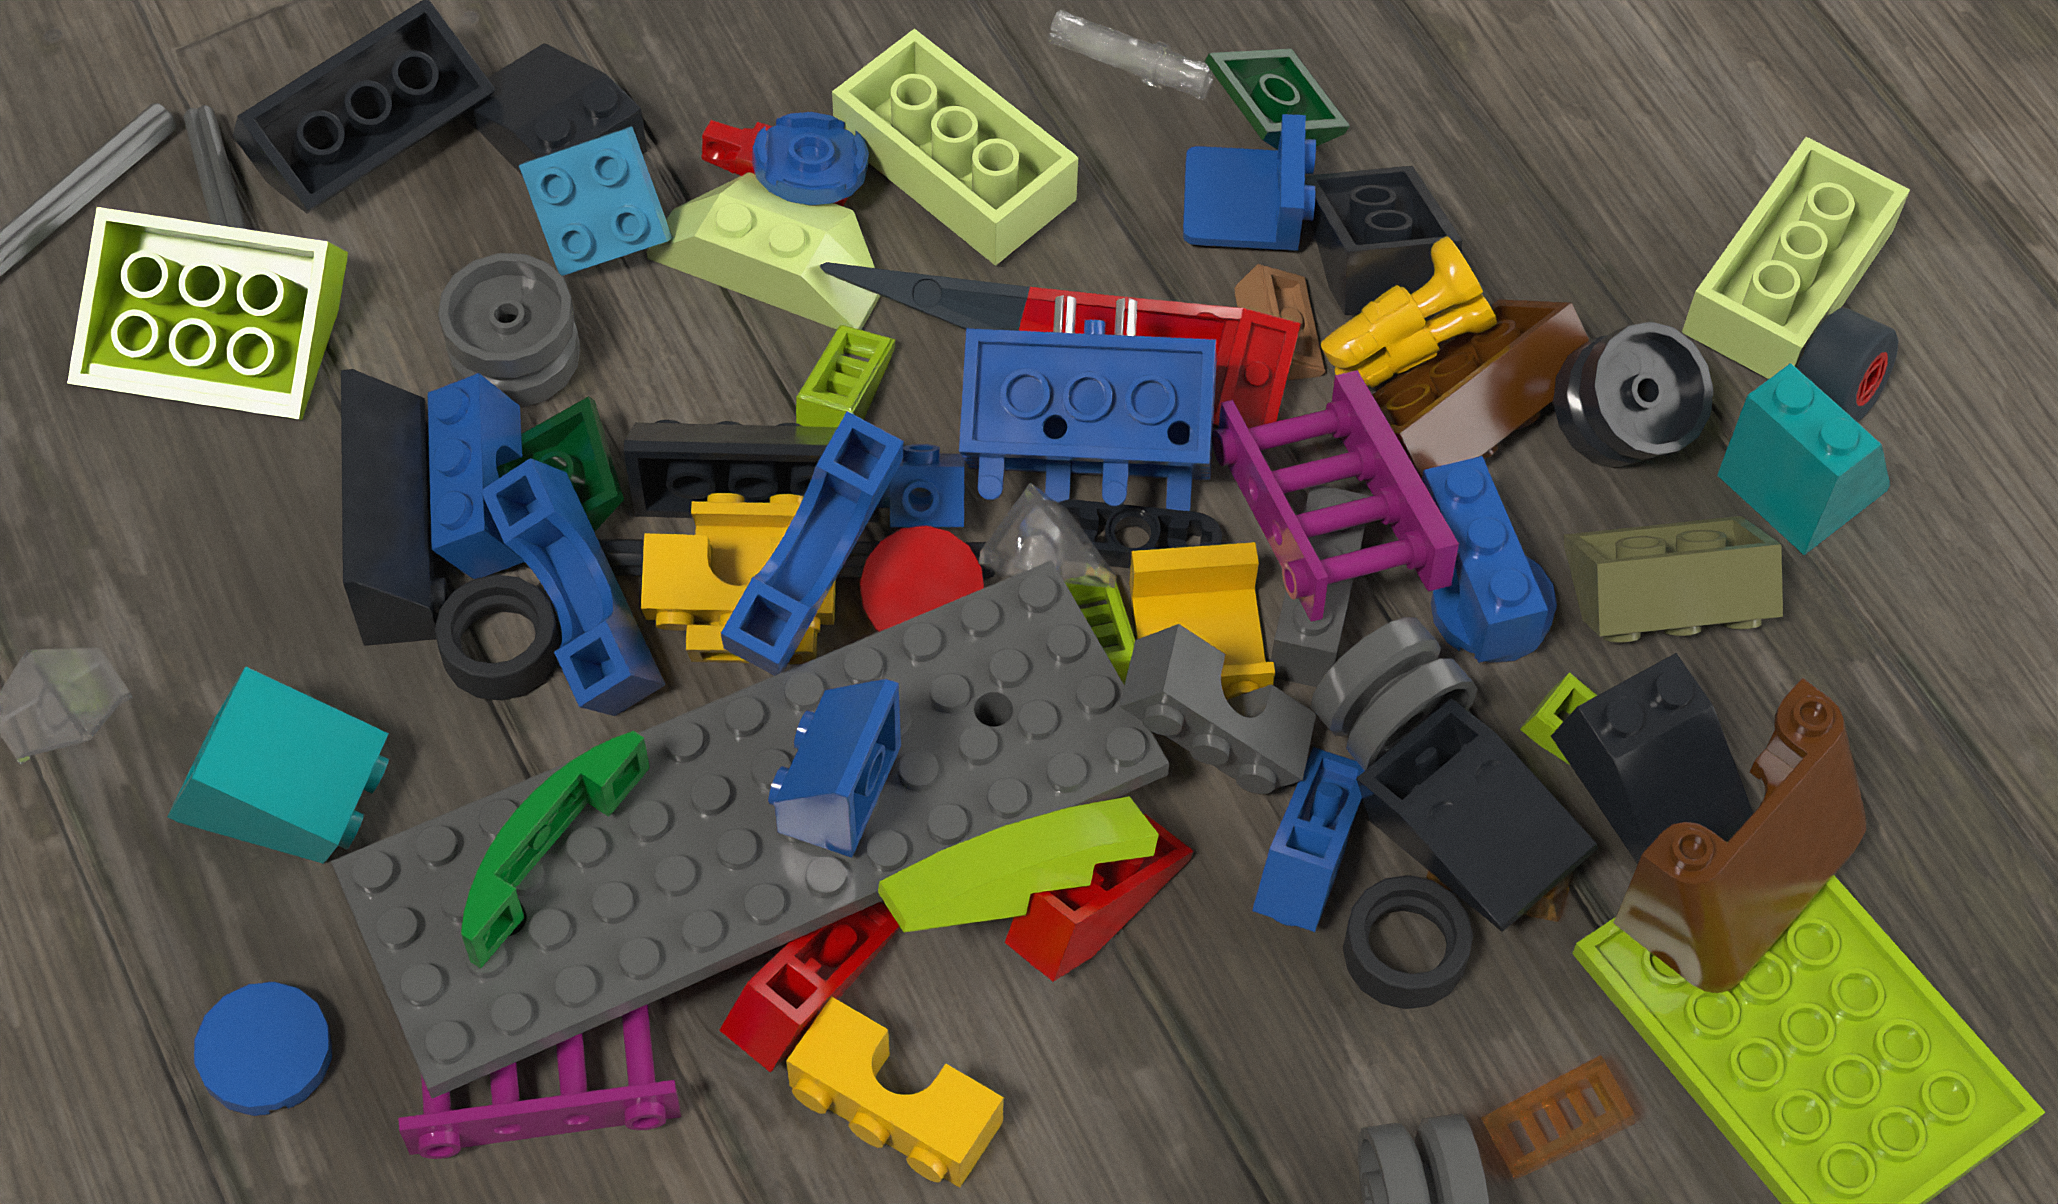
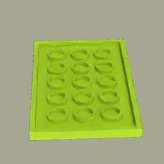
M1835 876L1827 882L1746 977L1730 991L1711 993L1693 986L1613 923L1615 918L1577 942L1572 954L1781 1204H1926L2036 1124L2045 1114V1111Z

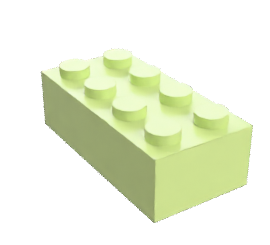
M915 28L832 91L833 117L844 121V129L850 131L854 136L855 131H857L864 138L869 152L868 163L995 266L1076 201L1078 157Z
M1805 137L1695 291L1682 333L1767 379H1770L1790 363L1798 368L1805 348L1817 328L1827 316L1843 306L1892 234L1910 189Z

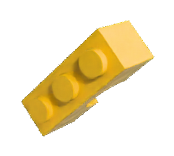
M644 533L641 609L646 620H656V627L659 629L685 631L687 630V625H694V621L719 622V625H726L748 584L742 586L730 585L714 575L711 571L712 547L708 535ZM771 537V556L783 537ZM835 581L809 626L814 627L815 633L820 632V624L834 625Z
M831 996L786 1060L789 1086L793 1088V1095L803 1105L817 1113L825 1114L829 1109L850 1122L849 1128L864 1142L877 1148H882L886 1143L906 1155V1161L909 1166L924 1178L937 1183L941 1182L944 1178L960 1188L1003 1123L1004 1097L948 1064L944 1065L932 1084L921 1092L900 1095L888 1091L876 1080L877 1073L890 1056L888 1029Z

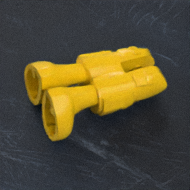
M1446 236L1432 246L1431 258L1434 265V275L1423 287L1411 295L1404 287L1398 285L1392 287L1376 300L1369 302L1360 314L1337 328L1320 343L1328 361L1335 366L1336 375L1358 370L1367 387L1373 388L1393 377L1394 373L1405 372L1437 356L1436 352L1440 350L1438 343L1466 332H1485L1497 324L1491 306L1482 295L1483 290L1477 278L1450 237ZM1441 311L1435 317L1425 322L1424 318Z

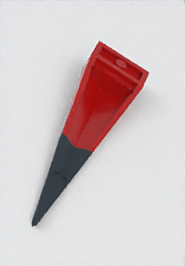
M831 262L820 265L823 272L965 330L970 328L1053 332L1055 298L1064 295L1063 333L1066 330L1067 296L1076 299L1075 333L1084 334L1085 320H1101L1106 322L1105 335L1115 334L1116 301L1125 298L1123 335L1127 336L1129 298L1136 300V336L1216 340L1217 365L1213 427L1219 428L1221 403L1233 400L1247 428L1276 422L1301 325L1299 322L1240 307L1047 289Z

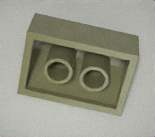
M1742 516L1564 534V548L1582 620L1598 636H1603V639L1606 641L1631 642L1640 639L1641 632L1663 630L1664 633L1675 636L1694 635L1701 632V626L1721 623L1732 629H1751L1761 626L1762 619L1783 617L1781 544Z

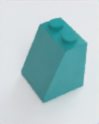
M1791 363L1747 395L1717 474L1722 481L1803 555L1807 554L1887 492L1890 486L1882 444Z
M245 666L220 706L167 818L178 823L324 864L337 846L347 850L359 830L364 814L354 809L363 790L373 794L385 772L389 759L379 754L389 733Z

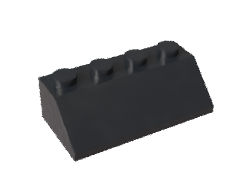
M422 0L239 114L236 119L233 138L264 180L308 214L493 95L496 89L430 0Z
M355 369L341 370L343 585L363 645L436 640L435 626L442 605L449 598L446 578H438L437 562L447 560L434 552L431 544L428 408L425 398Z
M659 420L655 423L635 422L624 440V457L635 517L693 518L691 515L692 501L707 502V496L715 493L738 494L744 496L747 503H770V497L779 494H793L804 497L815 467L838 427H809L797 423H781L776 426L742 425L733 421H722L716 424H685L675 420ZM878 505L868 522L878 523Z

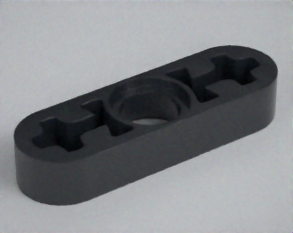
M1076 499L1063 500L1054 504L1046 513L1044 520V544L1048 552L1055 558L1065 562L1130 568L1132 551L1159 549L1161 531L1168 532L1166 549L1187 547L1188 536L1200 537V546L1221 545L1222 532L1220 526L1212 517L1200 512L1125 504L1113 507L1105 502ZM1068 523L1079 525L1076 538L1064 537V531ZM1098 525L1106 526L1104 543L1097 542ZM1136 526L1143 529L1150 539L1141 547L1129 548L1120 544L1115 535L1124 527Z

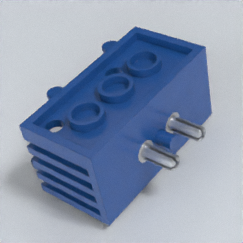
M1064 295L1055 298L1053 332L966 328L959 453L969 469H979L978 492L982 498L991 501L1000 497L1003 491L1004 470L1046 472L1045 505L1048 510L1054 504L1069 499L1071 474L1103 475L1102 498L1106 504L1113 507L1120 506L1126 500L1128 476L1168 478L1166 509L1190 511L1192 479L1211 480L1217 365L1215 339L1136 336L1137 301L1130 298L1128 302L1127 336L1123 335L1125 298L1116 301L1115 334L1105 335L1106 322L1101 320H1085L1084 334L1075 333L1076 299L1067 296L1066 330L1063 333Z

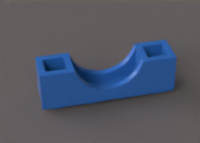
M846 412L815 467L808 489L786 533L765 566L758 574L752 577L721 632L723 649L774 676L784 672L903 459L904 441L854 414Z
M530 458L480 490L504 544L518 554L530 567L553 603L562 630L561 646L554 653L578 706L616 716L665 686L666 684L567 473Z

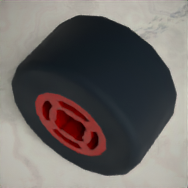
M1839 308L1827 316L1817 328L1805 348L1797 369L1858 422L1873 407L1883 391L1897 357L1899 340L1893 328L1851 309Z

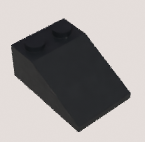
M546 43L541 44L488 77V80L496 89L495 93L462 114L521 175L519 165L524 162L631 126L642 154L647 152L641 108L606 73Z
M1413 166L1305 176V185L1315 186L1314 217L1311 223L1329 289L1344 315L1356 316L1360 314L1369 302L1376 300L1396 285L1404 287L1410 295L1423 287L1434 275L1431 248L1440 239L1446 236L1450 237L1462 254L1463 240Z
M1677 653L1577 706L1551 735V738L1637 864L1646 849L1664 830L1673 824L1683 822L1700 824L1728 842L1754 814L1714 706Z

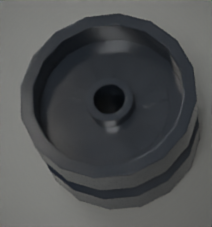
M1646 322L1630 325L1613 331L1609 335L1587 341L1570 353L1556 375L1553 404L1558 425L1572 448L1593 463L1616 468L1680 451L1699 437L1711 415L1713 386L1708 364L1694 342L1674 327Z

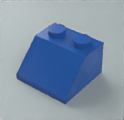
M882 679L828 689L824 691L815 713L807 710L803 714L794 739V748L798 749L790 768L781 766L778 769L769 792L768 802L775 807L778 833L851 858L853 857L901 747L899 683Z

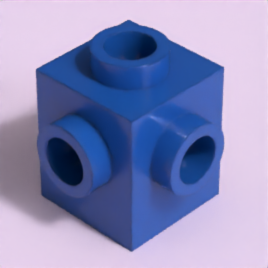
M912 444L903 447L902 462L878 503V508H890V527L910 528L925 525L938 529L940 527H964L965 461L961 454L940 453L939 446L930 444ZM921 487L927 489L928 491L918 492L914 489Z

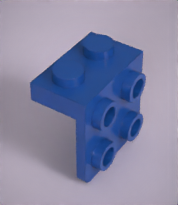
M1282 114L1278 150L1194 146L1188 149L1185 162L1183 239L1187 243L1205 246L1298 250L1302 220L1313 221L1315 207V186L1305 185V174L1314 173L1316 140L1305 139L1306 115Z

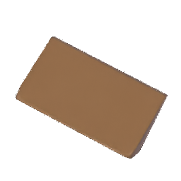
M1257 264L1235 287L1237 307L1301 323L1287 380L1322 376L1325 373L1305 277Z

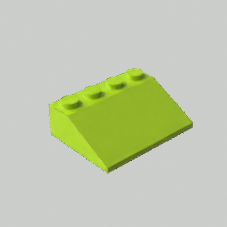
M97 207L67 383L302 420L339 311L348 252L327 241Z

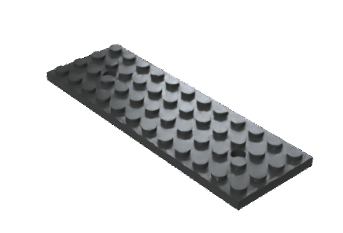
M1050 560L639 732L638 734L645 739L650 769L609 817L587 804L516 887L524 918L481 969L470 962L461 936L463 913L476 872L488 848L515 810L536 788L567 763L331 861L429 1094L433 1099L883 900L878 893L881 880L943 849L1008 824L1067 807L1115 799L1167 776L1169 762L1153 734L1143 725V722L1119 707L1124 684L1053 561ZM882 679L899 683L901 747L853 857L851 858L778 833L775 807L768 802L769 792L778 769L781 766L790 768L798 749L794 748V739L803 714L807 710L815 713L824 691L828 689Z

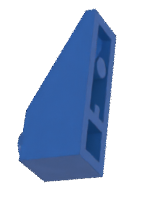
M1313 747L1305 766L1303 780L1298 782L1270 846L1253 912L1271 917L1287 926H1298L1313 932L1316 931L1363 801L1356 778L1364 770L1357 761Z

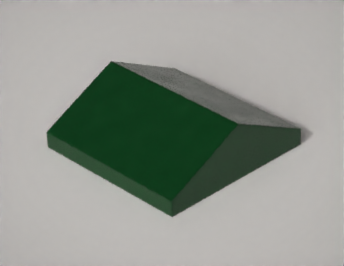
M1292 49L1209 53L1204 61L1262 141L1277 150L1282 114L1306 115L1305 139L1316 140V147L1344 135L1350 127Z
M589 396L522 433V457L496 466L499 478L530 458L566 472L594 533L624 500L596 402Z

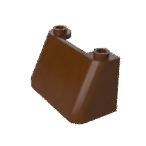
M1804 678L1782 700L1775 714V730L1766 749L1756 758L1749 773L1759 780L1762 778L1765 786L1764 798L1759 808L1728 843L1711 830L1696 823L1683 822L1673 824L1664 830L1642 854L1613 922L1685 980L1705 992L1722 993L1730 991L1737 986L1854 853L1866 831V815L1845 722L1840 708L1830 697Z

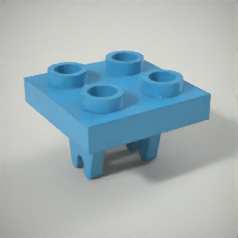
M632 126L519 165L556 268L561 276L672 239Z

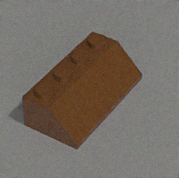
M1499 299L1491 305L1497 320L1496 325L1485 332H1466L1443 341L1438 345L1440 350L1436 352L1437 356L1402 372L1372 395L1421 480L1423 471L1426 469L1480 456L1483 459L1488 458L1497 451V443L1514 430L1529 426L1540 417V410L1553 400L1556 375L1570 353L1589 341L1571 302Z

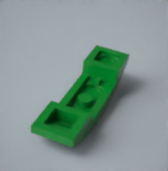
M631 731L599 744L571 760L536 788L504 824L488 848L476 872L463 913L461 936L471 963L481 969L523 920L524 915L516 887L583 808L589 804L609 817L650 769L643 736L635 731Z

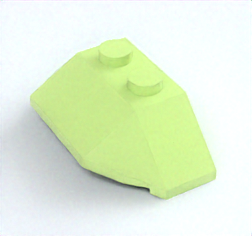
M750 172L674 208L666 220L672 239L649 247L647 250V258L834 329L844 325L862 330L881 297L878 294L828 275L820 268V265L826 262L875 268L853 210L835 203L806 205L786 201L770 193L756 179V175Z

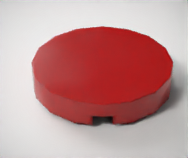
M925 525L902 528L881 540L866 559L860 580L863 609L875 630L880 632L984 588L982 568L971 548L950 531Z

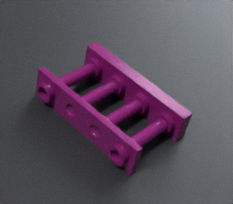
M1358 370L1335 375L1332 401L1327 403L1325 410L1247 428L1233 400L1221 403L1219 428L1212 433V445L1216 459L1221 466L1227 465L1282 567L1283 581L1288 595L1293 600L1299 599L1311 622L1323 619L1327 585L1406 565L1410 570H1416L1428 592L1451 586L1459 543ZM1327 434H1332L1336 439L1341 438L1348 450V453L1275 471L1270 470L1261 453L1262 450ZM1354 476L1359 481L1365 480L1373 494L1370 497L1298 515L1294 514L1284 496L1285 493ZM1378 520L1384 525L1390 524L1398 538L1397 541L1319 560L1308 540L1310 537Z
M648 1004L622 1015L628 1086L588 1092L582 1033L556 1044L560 1096L519 1101L517 1064L515 1062L490 1073L492 1105L451 1110L450 1091L432 1099L421 1075L423 1114L398 1118L399 1132L409 1155L419 1154L428 1159H442L458 1154L461 1148L623 1125L632 1130H650L665 1124L666 1119L680 1118L681 1110L675 1080L655 1082Z

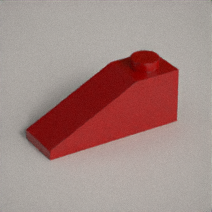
M1144 814L1159 834L1154 856L1098 863L1094 866L1089 886L1030 894L1026 915L1013 918L1004 943L1054 982L1092 958L1190 861L1193 850L1148 815Z
M878 902L790 941L747 982L719 1031L771 1073L795 1049L830 997L832 996L839 1000L900 929L890 910L881 902Z

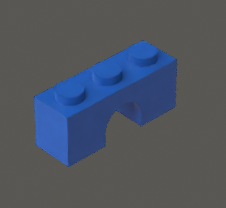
M480 373L428 392L432 550L472 579L482 578L523 563V559L504 544L480 491L499 479L496 466L522 457L520 406Z
M1475 457L1424 470L1422 481L1459 543L1455 561L1460 586V601L1457 612L1478 663L1536 649L1548 614V607L1483 457Z

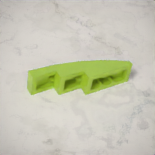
M1130 796L1067 807L999 827L943 849L881 880L878 893L903 932L1026 915L1030 894L1089 886L1095 864L1154 856L1159 834Z

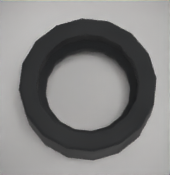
M496 574L471 580L453 591L440 608L435 626L438 649L445 671L458 688L476 698L500 701L523 696L542 684L556 665L557 657L554 652L560 648V642L552 605L538 587L520 577ZM499 612L516 613L529 619L534 625L535 638L526 651L511 660L494 664L478 662L466 656L462 650L461 636L472 623L485 615Z
M1411 875L1385 878L1367 888L1351 909L1343 944L1347 971L1361 991L1381 1004L1402 1009L1430 1006L1448 996L1462 978L1469 959L1473 933L1467 911L1456 896L1433 880ZM1399 911L1424 916L1436 924L1445 937L1446 950L1444 958L1436 968L1429 972L1409 974L1391 969L1379 961L1370 949L1368 940L1370 928L1377 918L1386 913Z

